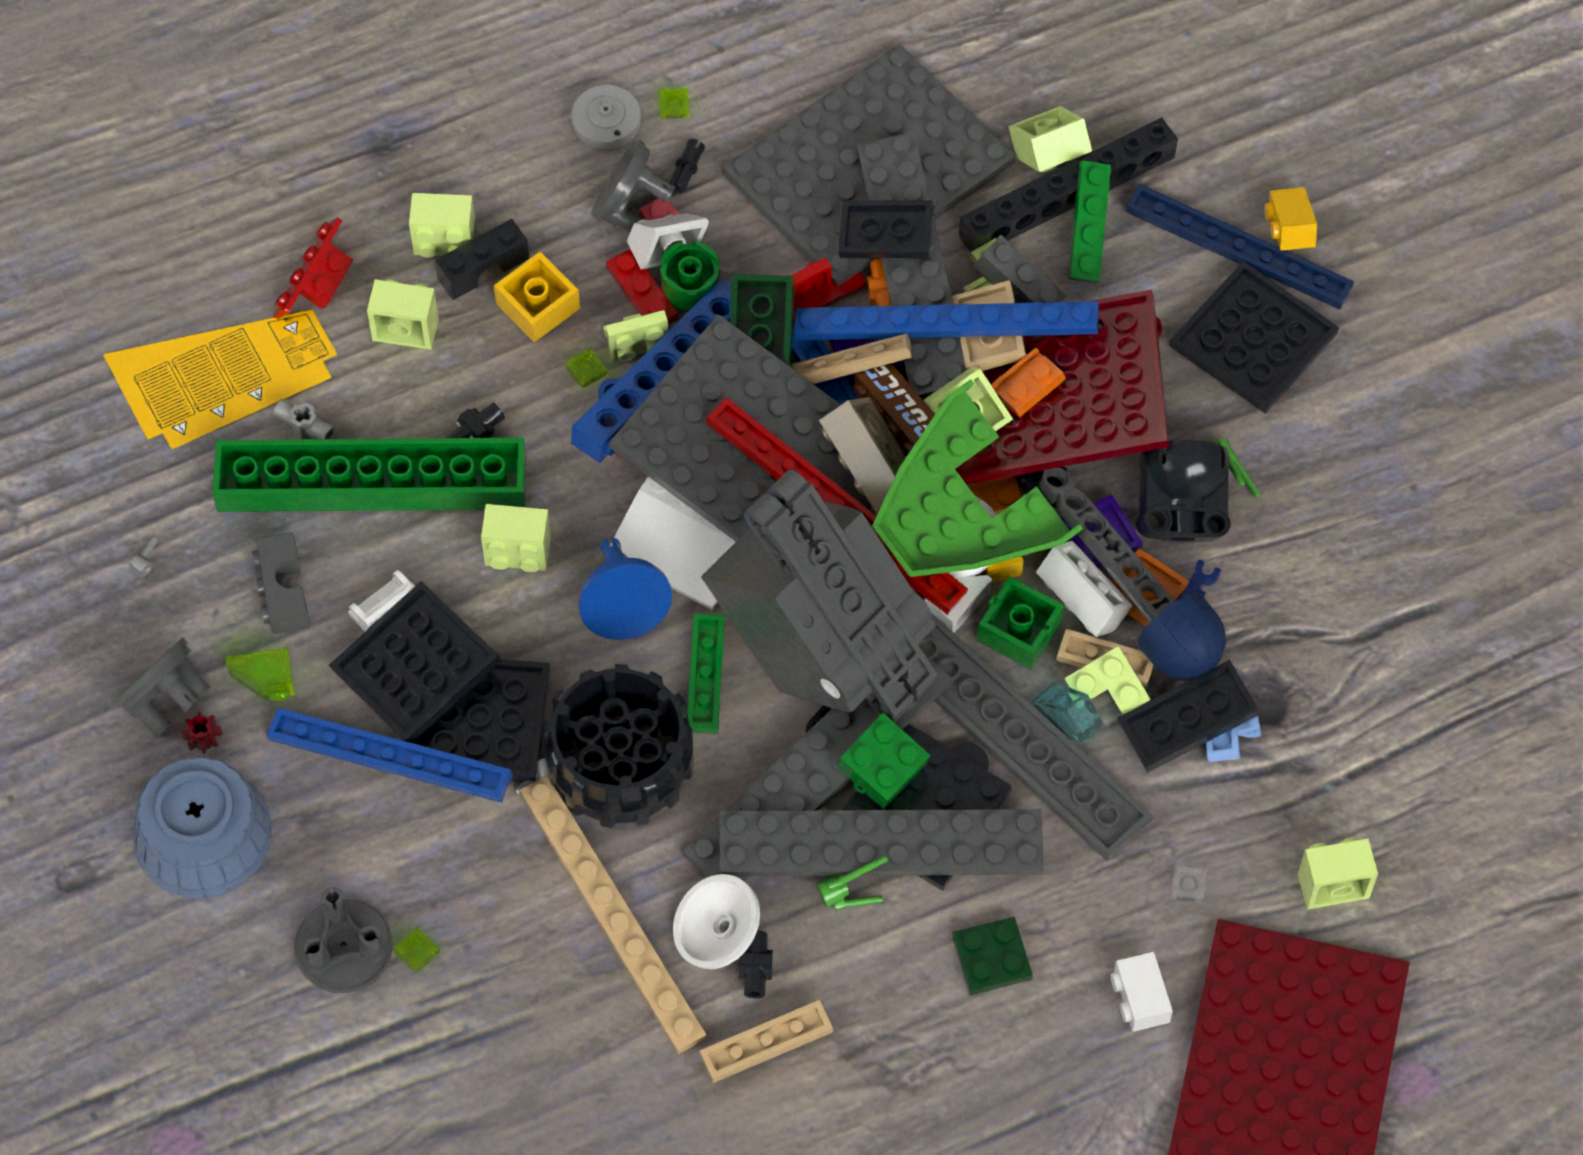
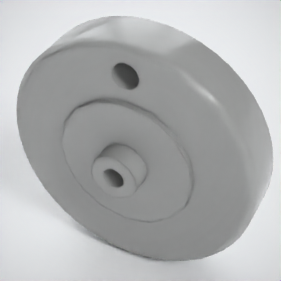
M613 84L596 85L586 89L575 99L571 109L572 128L576 136L590 147L603 150L619 148L633 140L639 132L642 122L641 107L637 98L629 90Z

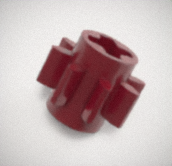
M198 712L197 716L191 720L185 719L188 729L181 731L183 740H188L187 745L190 751L197 748L202 750L203 754H206L207 749H210L212 746L218 747L215 736L222 735L221 726H215L216 720L214 715L207 718L202 716L201 712Z

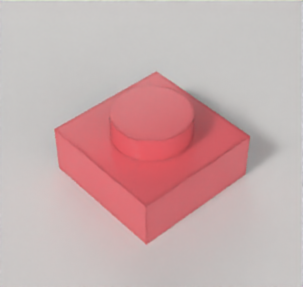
M659 198L639 209V216L643 220L663 218L670 214L679 215L668 200L664 203Z

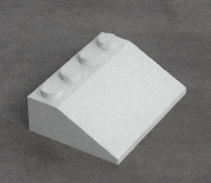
M648 477L636 494L614 538L620 541L622 552L628 558H639L652 563L666 575L671 589L713 611L718 602L701 576L735 541Z

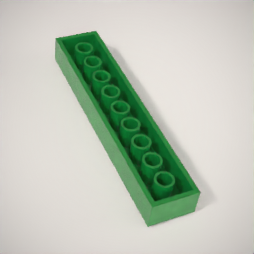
M524 438L216 440L213 498L217 512L485 510L486 504L525 507L526 448Z

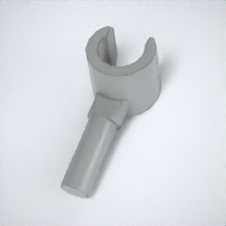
M151 537L141 555L137 554L132 559V571L141 578H146L152 571L153 563L148 559L158 542L156 537Z
M545 758L537 762L536 781L548 775ZM523 781L513 789L518 795L520 794V789L535 781Z

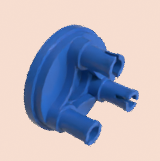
M607 538L601 543V551L605 557L604 564L595 569L581 586L578 599L579 612L586 627L600 637L612 640L635 638L649 632L664 619L671 606L672 590L666 575L658 567L643 559L628 558L622 552L620 541L617 538H611L613 546H610Z

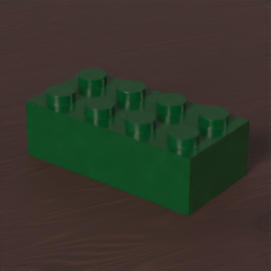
M732 274L730 323L792 368L794 277Z

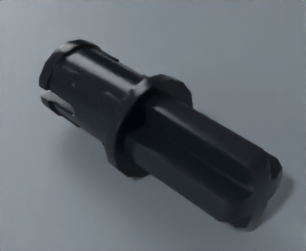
M689 139L687 141L681 158H678L675 162L676 169L669 184L675 186L673 190L675 193H683L691 176L698 170L697 163L702 152L705 150V145L700 142L698 148H695L698 142L697 139Z

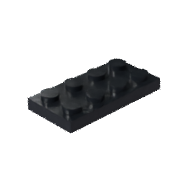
M1229 659L1119 716L1118 721L1148 773L1260 715V712Z

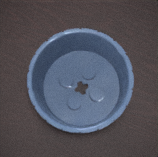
M209 758L183 759L164 767L144 787L138 800L133 826L135 853L146 875L155 884L160 885L162 889L189 898L219 896L241 886L262 865L263 859L266 858L269 851L270 837H272L270 814L259 792L230 765ZM195 802L197 806L202 804L204 806V809L200 811L201 816L195 818L193 814L187 816L185 812L190 809L189 804Z

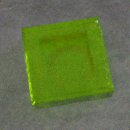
M688 88L659 89L661 119L690 118Z
M591 347L565 362L566 369L582 389L607 375V368Z
M418 927L393 948L394 953L416 974L440 953L439 947Z

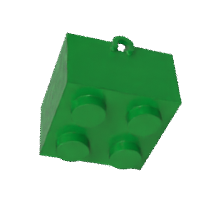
M1009 577L997 596L993 595L988 604L990 608L978 625L977 641L1032 670L1062 623L1065 605Z
M882 713L840 757L837 768L855 783L854 788L860 794L866 793L884 810L927 764L931 755Z

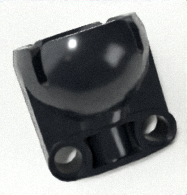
M1171 440L1169 441L1170 447L1166 448V453H1164L1165 448L1141 452L1139 458V516L1136 520V528L1139 534L1146 538L1163 541L1194 543L1215 541L1228 533L1231 527V521L1228 516L1229 455L1225 446H1219L1217 443L1208 441ZM1149 515L1157 518L1159 522L1158 529L1152 528L1148 523ZM1209 519H1213L1218 524L1217 533L1211 531L1208 527Z

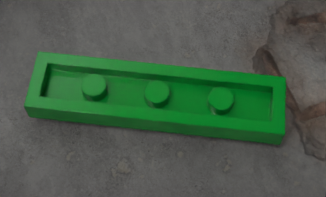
M1084 160L1079 163L1068 279L1090 283L1100 282L1111 165Z
M695 613L693 615L687 710L689 724L693 729V733L718 734L725 615Z

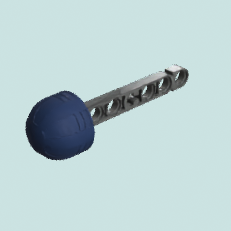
M1060 467L1044 470L1039 481V488L1052 504L1056 502L1058 512L1072 529L1079 524L1082 526L1083 530L1077 533V535L1150 622L1137 640V646L1161 673L1181 680L1193 679L1214 668L1224 653L1226 632L1221 618L1200 593H1192L1174 601L1086 494L1076 488L1077 484L1070 475ZM1047 478H1057L1062 486H1052L1047 481ZM1066 500L1076 501L1079 503L1080 509L1070 508L1066 504ZM1092 522L1096 524L1099 531H1089L1084 523ZM1123 568L1133 569L1137 577L1130 578L1126 576ZM1142 591L1152 592L1157 600L1149 601L1145 599Z

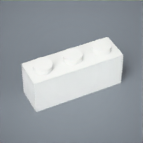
M1073 541L1053 547L1036 571L1044 581V584L1064 602L1065 607L1073 612L1084 624L1086 630L1095 637L1114 632L1133 606Z

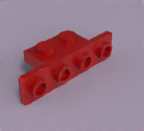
M337 217L330 223L325 221L318 229L316 244L310 245L302 257L305 260L301 268L298 267L293 272L288 281L291 283L288 291H283L275 302V306L278 308L273 317L277 320L290 311L299 294L320 309L327 307L354 261L330 243L342 223L340 218Z
M826 258L817 262H811L802 270L792 275H787L793 276L795 279L793 324H795L796 308L827 307L866 285L865 278L858 272L837 287L832 283V266Z

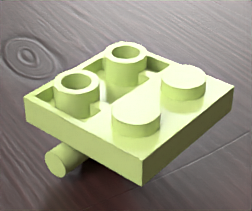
M664 310L643 316L640 313L622 318L623 321L603 326L605 337L608 339L612 362L618 360L629 361L637 355L647 353L669 331L668 320Z

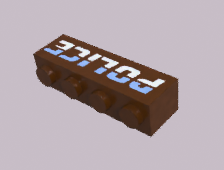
M892 363L854 373L855 385L853 390L858 399L870 397L894 438L902 445L903 452L907 457L935 414Z

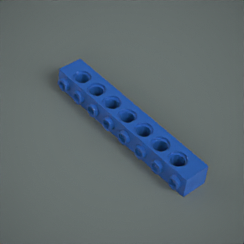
M722 278L713 289L692 307L572 426V445L598 463H601L608 455L612 456L615 454V451L608 447L610 441L713 319L719 314L730 322L732 286L730 282Z

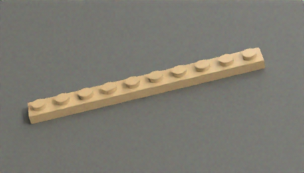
M548 775L520 789L522 799L677 1054L679 1055L706 1040L707 1035L558 791L554 785H551Z

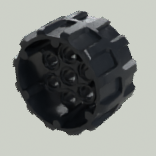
M615 664L613 669L594 672L591 669L579 674L580 680L568 690L557 692L552 699L553 716L543 724L545 759L550 783L554 785L556 790H560L565 795L569 811L577 816L585 814L599 820L600 826L612 828L616 823L635 821L637 826L649 823V817L665 806L669 809L674 807L679 801V789L684 779L689 780L692 777L694 768L693 729L690 727L688 720L687 703L679 693L673 695L664 686L662 676L653 671L648 675L629 669L627 664ZM628 709H635V711L629 713ZM600 712V717L598 719L596 717L591 716L593 714ZM617 715H621V716H622V717H621L620 719H618V720H610V719L607 718V717H609V716H610V717H615V716H617ZM643 724L651 726L647 731L637 729L638 726ZM658 727L662 735L668 736L672 733L677 743L669 742L666 745V754L663 753L662 745L657 740L659 737ZM593 732L597 734L594 738L586 739L582 737L585 733ZM573 738L580 751L579 766L575 757L569 756L564 759L561 753L562 749L570 750L573 747ZM615 743H624L626 747H624L623 749H614L612 745H614ZM646 753H652L656 755V757L651 760H645L641 758L642 755ZM591 761H598L601 763L600 766L596 768H591L587 766V764ZM622 771L631 774L630 776H622L621 778L616 776L619 772ZM640 773L642 775L649 776L641 781H638V775ZM605 779H609L610 785L602 784L600 782L604 781Z

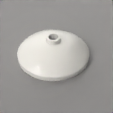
M727 874L713 875L694 885L681 900L674 917L673 938L680 955L692 965L702 969H718L737 960L752 943L759 926L760 907L755 892L740 878Z

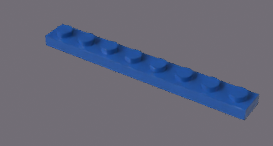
M282 708L277 709L266 735L273 742L500 803L503 801L513 776L511 770Z

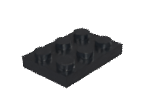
M843 201L838 249L839 257L929 258L933 201Z

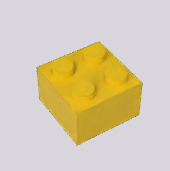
M538 252L494 285L496 305L534 343L580 309L579 290L541 252Z

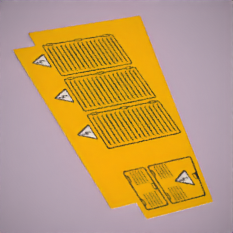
M311 309L284 315L278 320L275 317L106 353L103 356L146 438L149 440L163 434L173 450L273 405L282 399H286L330 379L331 375L323 361L336 356L337 353L314 311Z

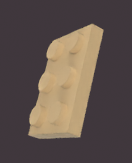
M1010 280L952 296L953 305L1016 303ZM1023 336L960 337L966 370L973 366L980 368L981 371L1018 362L1026 356Z

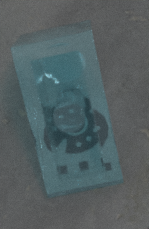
M1056 682L1032 700L1034 706L1065 736L1079 743L1093 737L1095 731L1104 725L1088 694Z

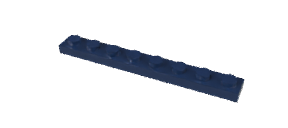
M1142 184L1138 185L1126 205L1125 212L1238 264L1244 261L1263 275L1339 310L1353 288V280L1287 250L1280 251V248Z

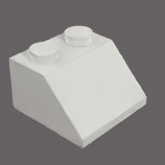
M689 213L670 214L653 220L644 219L634 223L627 243L640 269L660 266L663 254L674 244L683 242V244H693V241L701 242L709 221L705 217Z

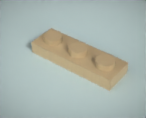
M1069 629L1065 630L1056 661L1083 668L1120 646L1145 688H1147L1154 667L1142 651Z

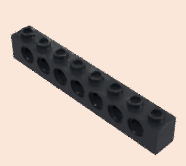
M1163 117L961 216L959 237L970 253L991 240L997 239L1000 235L1008 241L1075 208L1079 163L1081 161L1111 165L1109 190L1174 159L1178 138Z

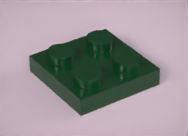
M1015 917L952 932V939L969 995L1032 980L1033 974Z

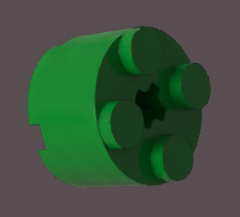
M693 241V244H683V242L671 246L663 254L660 265L661 290L672 306L688 312L720 281L719 260L715 251L708 245Z

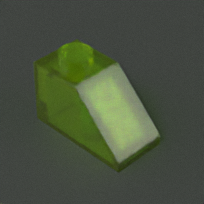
M288 648L225 657L229 675L262 699L279 701L286 699L288 696L295 695L292 661Z

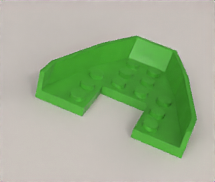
M971 379L947 396L899 467L872 525L910 577L978 569L1060 546L1083 530L1079 524L1070 531L1037 487L997 516L991 518L955 470L957 467L999 438L998 434L966 393L974 385Z

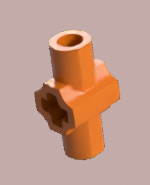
M874 259L870 262L871 277H867L870 304H876V306H892L882 259Z

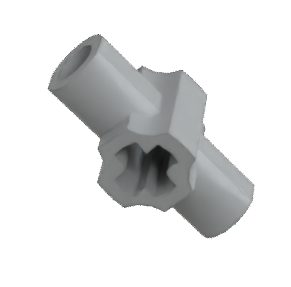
M282 399L274 409V417L292 426L294 437L297 439H332L335 433L334 426L316 417L315 408L309 403L305 402L301 405H294Z

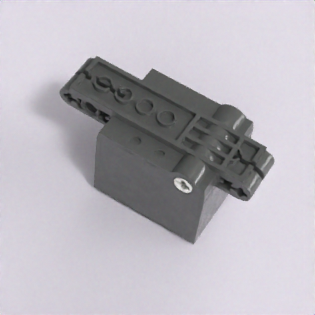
M789 469L768 489V493H764L744 513V519L750 529L701 578L779 692L844 712H852L866 699L878 716L884 713L895 723L912 706L913 701H916L936 681L935 676L937 673L918 645L936 626L931 619L932 613L925 601L912 590L863 513L853 508L824 502L812 484L807 483L798 472Z

